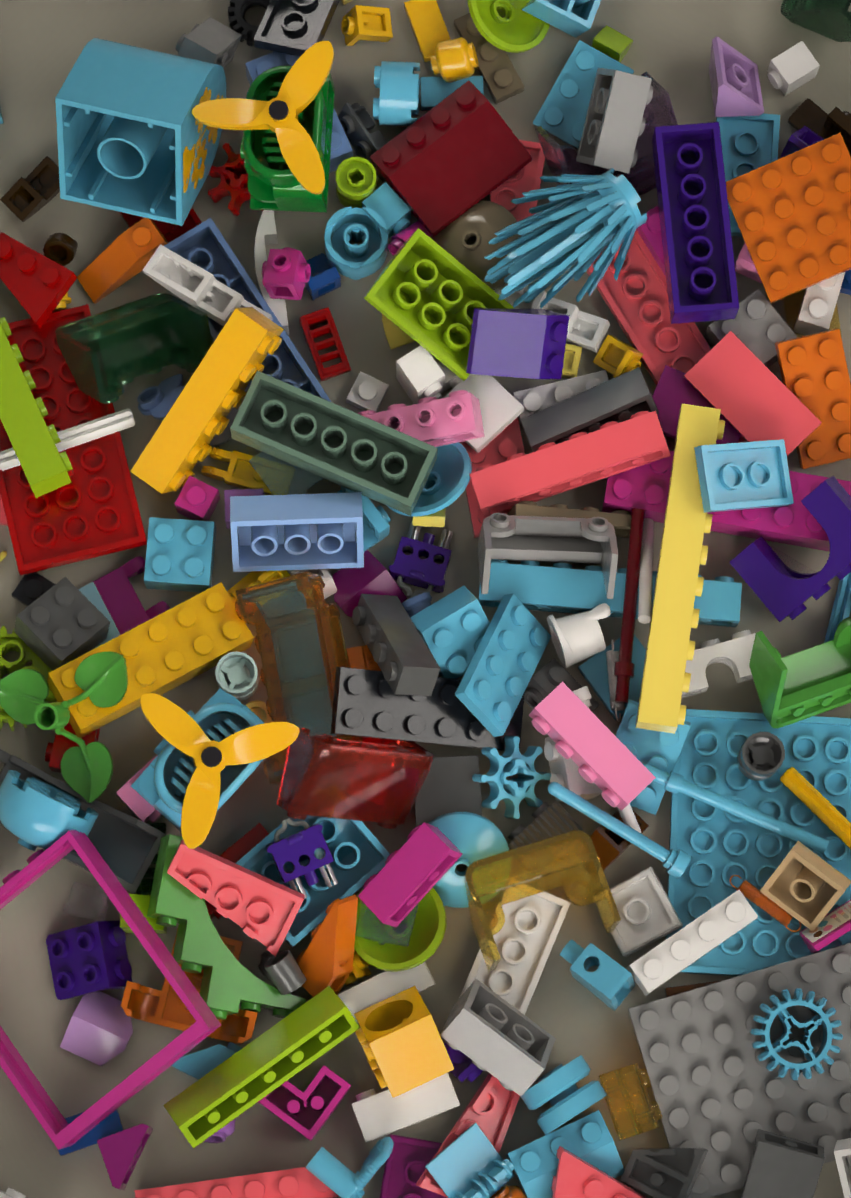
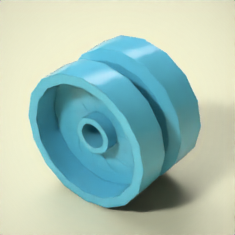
M582 1055L564 1066L560 1064L536 1080L537 1084L520 1096L529 1110H536L548 1101L552 1107L537 1118V1123L545 1135L607 1096L599 1081L592 1080L580 1089L577 1087L576 1083L588 1076L591 1070Z

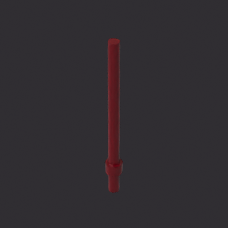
M639 508L632 509L619 661L615 662L614 676L617 677L615 702L624 704L628 703L630 678L634 677L635 664L632 663L645 516V510Z

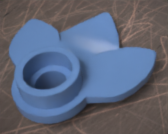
M183 375L171 376L163 380L159 386H151L143 390L137 398L140 412L143 415H152L156 420H164L185 387L181 386Z

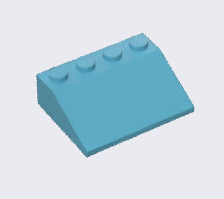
M329 783L288 817L294 822L305 821L309 826L314 824L323 826L321 832L334 859L330 865L338 881V884L334 886L325 865L324 868L333 887H327L319 868L315 869L319 882L314 885L308 886L304 875L299 877L307 898L304 899L285 937V941L291 948L325 919L327 915L325 911L335 899H344L352 896L371 876L377 874L386 865L385 861L390 855ZM281 823L235 864L291 888L289 882H283L271 853L266 852L267 845L275 842L274 834L282 827ZM287 823V829L280 834L279 840L303 830L305 827L301 825L294 827ZM317 848L314 851V856L317 859L323 857V849ZM300 856V865L303 866L308 863V856ZM292 862L284 864L283 869L285 872L292 871ZM293 879L298 892H300L295 879Z

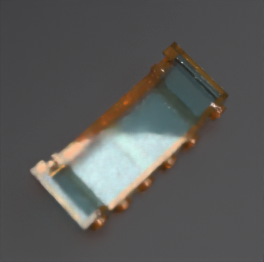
M307 571L236 590L237 601L235 602V610L241 620L243 619L245 623L256 627L255 646L261 655L262 668L260 675L267 689V712L272 718V722H289L296 725L300 730L298 737L290 746L266 758V761L263 763L264 773L269 780V784L280 786L289 785L290 781L335 770L346 771L355 769L357 760L355 756L353 757L352 749L361 746L362 737L330 734L336 667H350L339 610L335 602L328 604L325 602L323 594L325 584L321 576Z

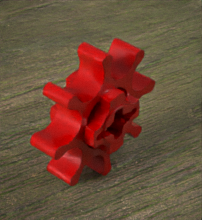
M225 143L222 147L228 155L227 162L220 167L211 166L209 172L212 178H221V181L217 187L208 190L207 193L214 203H218L223 197L231 196V201L227 207L234 216H238L241 205L251 198V194L248 191V173L241 155L235 154L229 143Z

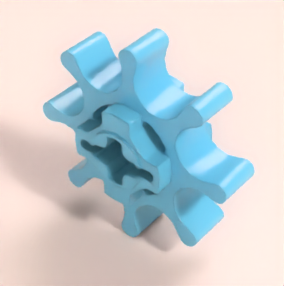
M505 736L506 747L501 756L496 748H482V754L490 760V769L485 775L474 774L472 780L474 782H487L490 786V794L481 804L483 808L496 809L499 801L503 800L506 806L504 816L510 819H519V804L521 800L525 799L530 807H540L543 804L542 800L536 797L534 786L539 780H550L551 773H537L534 768L536 757L543 752L542 747L528 746L526 752L521 755L519 751L520 738L518 736ZM518 775V778L506 780L507 776Z

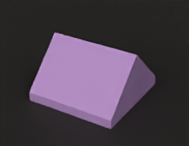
M719 37L712 39L709 76L715 117L760 116L764 113L758 65Z

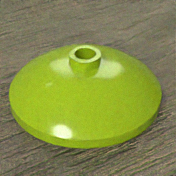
M468 0L471 18L480 34L493 46L506 52L521 53L534 48L544 39L550 24L522 10L530 0Z
M432 888L397 927L383 924L358 897L354 950L366 963L384 971H405L424 963L438 949L446 930V911L440 896ZM399 926H407L404 933H396Z

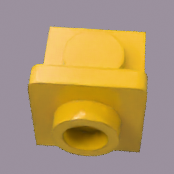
M355 5L343 16L341 22V31L345 36L346 46H353L359 40L388 42L392 39L390 8Z

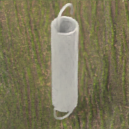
M612 639V650L606 651L611 710L615 711L616 720L620 722L621 713L618 720L617 711L625 710L624 703L615 702L617 677L614 676L615 662L619 661V651H614V641Z

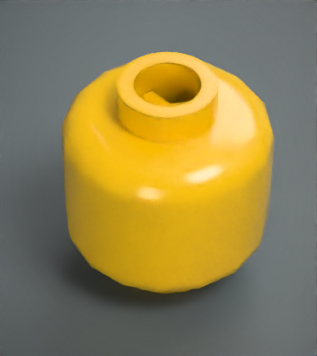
M463 37L438 43L435 48V55L430 56L434 74H440L447 83L469 78L474 74L475 68L479 67L473 42L468 43Z

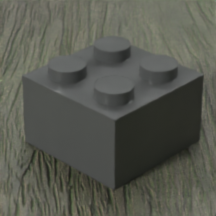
M64 577L16 615L14 632L53 671L93 650L107 638L110 621Z

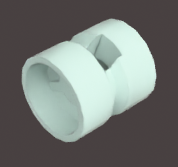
M230 652L221 657L217 663L215 675L219 689H223L239 701L247 700L255 694L260 679L257 664L252 657L243 652Z

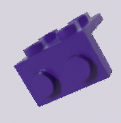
M120 920L96 921L47 936L46 945L57 999L67 1000L100 990L123 989L126 987L127 981L132 982V968L128 960L125 944L126 936L124 930L120 928Z

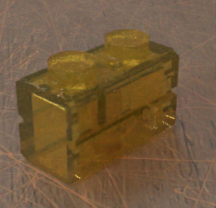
M638 1063L598 1076L600 1084L607 1093V1096L604 1098L619 1141L659 1128L657 1121L662 1119V1114L657 1101L650 1102L646 1089L651 1087V1082L645 1068L639 1069Z

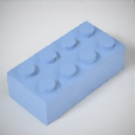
M362 492L230 496L233 572L364 568Z

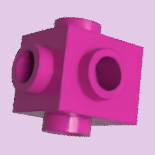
M290 247L270 249L268 260L264 261L262 266V283L270 298L302 299L305 283L309 282L311 276L310 264L306 262L300 250Z

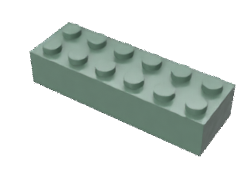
M258 370L230 427L231 438L354 492H362L363 496L410 516L435 464L438 448Z

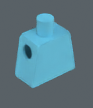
M570 940L560 953V956L572 965L570 967L572 976L613 1011L620 1006L635 987L632 973L592 943L584 949L575 941ZM591 966L599 967L594 972L587 971Z

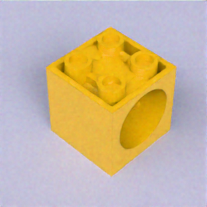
M415 986L354 1014L360 1027L355 1031V1034L366 1054L365 1056L380 1088L388 1087L393 1098L454 1070L431 1013Z

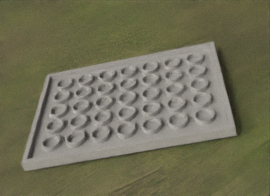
M851 942L628 1008L669 1148H705L708 1150L688 1198H711L743 1188L754 1153V1141L758 1129L824 1147V1163L835 1160L834 1148L837 1140L851 1138ZM801 988L803 992L802 999L804 1000L807 993L813 991L815 992L813 1001L815 1004L820 998L824 997L827 999V1002L822 1010L825 1011L831 1007L836 1010V1013L830 1016L829 1020L841 1021V1026L832 1028V1033L842 1034L843 1039H832L831 1045L838 1046L840 1052L828 1051L827 1055L834 1060V1063L829 1065L821 1060L820 1064L824 1069L822 1074L817 1073L814 1067H810L811 1079H806L802 1070H799L798 1080H792L790 1076L791 1069H788L784 1078L779 1077L778 1070L780 1065L769 1071L766 1069V1066L771 1058L768 1057L763 1061L758 1060L757 1056L765 1051L764 1047H752L753 1042L761 1040V1035H752L750 1031L753 1028L761 1029L762 1023L753 1020L754 1015L765 1018L766 1013L761 1011L759 1006L763 1003L772 1008L773 1004L769 999L771 995L777 996L780 1002L783 1001L781 991L787 989L791 999H794L795 989ZM796 1005L786 1008L789 1014L798 1022H803L815 1016L811 1010L803 1006ZM778 1014L770 1028L771 1044L776 1042V1039L783 1033V1026ZM791 1025L789 1030L791 1033H789V1039L786 1041L798 1040L803 1044L801 1041L804 1037L801 1035H804V1029L806 1028L799 1029ZM819 1025L810 1036V1042L815 1054L819 1050L823 1039L822 1025ZM795 1046L788 1047L777 1053L781 1058L792 1063L807 1060L804 1054Z

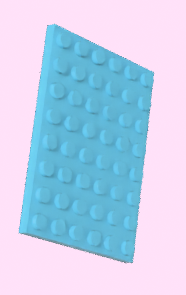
M686 709L685 721L690 722L691 726L673 772L684 776L683 780L828 840L829 843L824 853L810 847L808 848L851 880V849L780 780L781 776L790 767H794L851 822V718L812 716L781 728H772L764 713ZM769 732L777 736L783 743L785 759L781 767L769 779L763 781L751 780L745 777L739 770L737 754L746 739L752 734ZM671 792L669 851L671 849L675 851L680 849L690 855L691 860L679 879L668 874L667 896L683 926L666 935L665 940L736 892L737 890L729 882L732 875H739L742 878L740 879L738 876L732 877L731 883L736 888L746 880L761 890L796 844V841L680 792L677 794ZM851 884L828 913L851 899ZM746 898L758 915V918L680 973L739 976L813 953L810 952L800 936V932L806 926L802 924L799 931L792 932ZM793 917L787 927L791 930H797L800 927V923ZM851 930L818 952L850 943Z

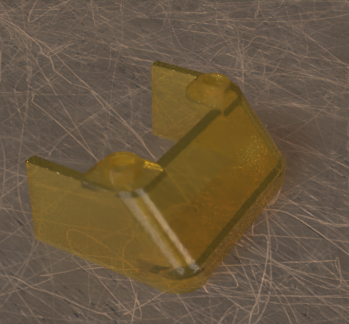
M580 830L569 831L475 861L467 868L464 876L471 923L488 972L495 970L501 959L493 935L500 932L505 923V915L501 906L503 904L562 886L567 899L572 904L577 906L597 904L607 933L613 932L621 921L593 841L588 834Z

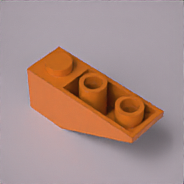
M356 895L344 899H335L325 911L327 915L324 921L312 932V941L296 960L306 977L302 987L313 997L328 986L338 994L353 970L358 897Z

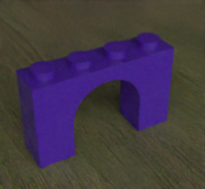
M834 476L822 482L801 500L803 505L823 527L829 539L830 553L827 563L821 571L800 573L792 570L783 563L762 537L752 542L730 561V564L779 622L788 616L791 620H794L807 609L803 604L812 596L815 600H818L831 589L827 584L836 576L839 580H842L851 572V496Z

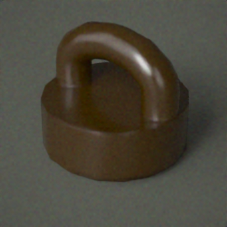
M54 233L49 236L44 244V256L65 266L74 259L78 243L67 234Z

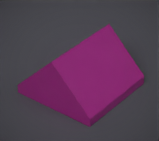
M142 1123L97 1140L113 1187L125 1190L153 1128Z

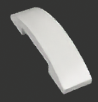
M263 210L258 223L254 245L258 289L287 335H289L285 299L270 298L262 283V266L264 261H267L265 245L278 244L274 210Z

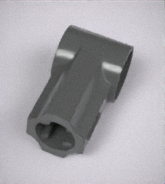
M289 950L278 951L276 957L269 951L261 954L258 968L263 976L275 984L281 995L289 994L305 983L306 977Z

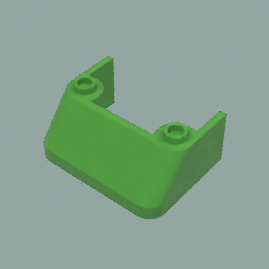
M851 617L842 620L838 624L833 640L781 658L778 649L771 645L763 631L756 632L749 667L764 716L772 728H781L851 703Z

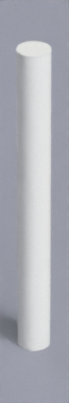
M650 518L644 519L639 573L638 621L643 624L651 621L654 521Z

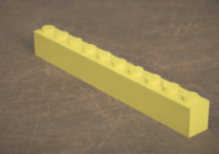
M682 404L680 408L635 728L675 734L678 725H684L687 706L681 705L682 692L688 693L691 673L685 672L686 661L693 660L695 641L689 640L691 628L697 629L700 609L694 608L695 596L701 597L704 577H698L699 566L706 565L708 546L702 545L704 533L710 534L713 514L704 513L694 448L701 445L716 444L717 439H723L725 420H719L721 409Z

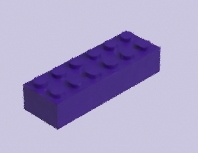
M719 122L655 127L652 136V150L671 324L735 319L739 310Z

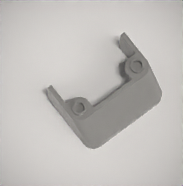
M493 513L483 520L477 547L481 594H488L491 559L599 563L602 565L607 599H613L619 553L614 526L603 517L566 518Z

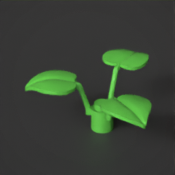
M111 651L93 654L79 664L75 673V682L84 692L67 701L46 702L45 700L49 695V685L44 676L34 669H20L0 679V705L10 717L21 724L31 725L36 723L43 730L55 729L57 735H63L79 745L69 748L64 753L60 768L66 783L88 803L94 802L106 790L113 773V759L108 748L103 743L96 741L86 745L82 738L65 730L64 726L68 724L70 719L68 708L86 699L88 696L94 705L102 708L112 707L123 699L128 686L126 660L122 654Z

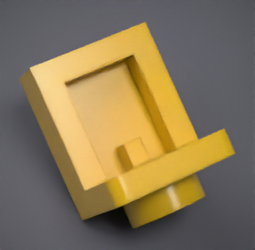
M608 334L593 363L610 372L616 378L638 367L640 368V359L643 353L615 336Z

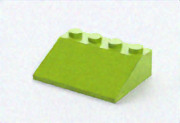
M419 228L399 248L364 297L366 301L463 381L470 375L466 373L474 308L515 309L505 299L498 300L499 294Z

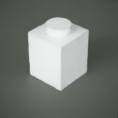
M800 41L771 59L767 76L775 89H780L784 96L815 78L820 65L804 42Z

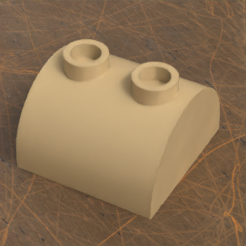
M797 841L761 888L760 892L813 932L849 887L851 880L800 841Z

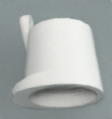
M602 603L592 610L556 619L553 614L547 616L551 639L564 668H568L606 649L604 636L598 620L607 618L611 614L608 604Z

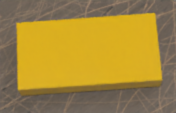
M410 0L404 2V8L424 62L431 61L430 56L435 55L437 44L451 40L437 1Z

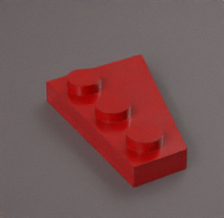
M1 232L0 279L41 329L73 285L77 276L73 271Z

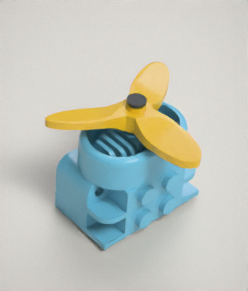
M221 688L196 714L192 710L186 713L182 708L158 694H142L140 698L142 712L164 739L153 751L158 756L131 787L181 832L184 844L189 849L197 848L205 841L209 834L218 809L234 794L265 758L290 746L298 737L300 730L296 725L289 722H263L246 705L244 706L234 696L226 693Z

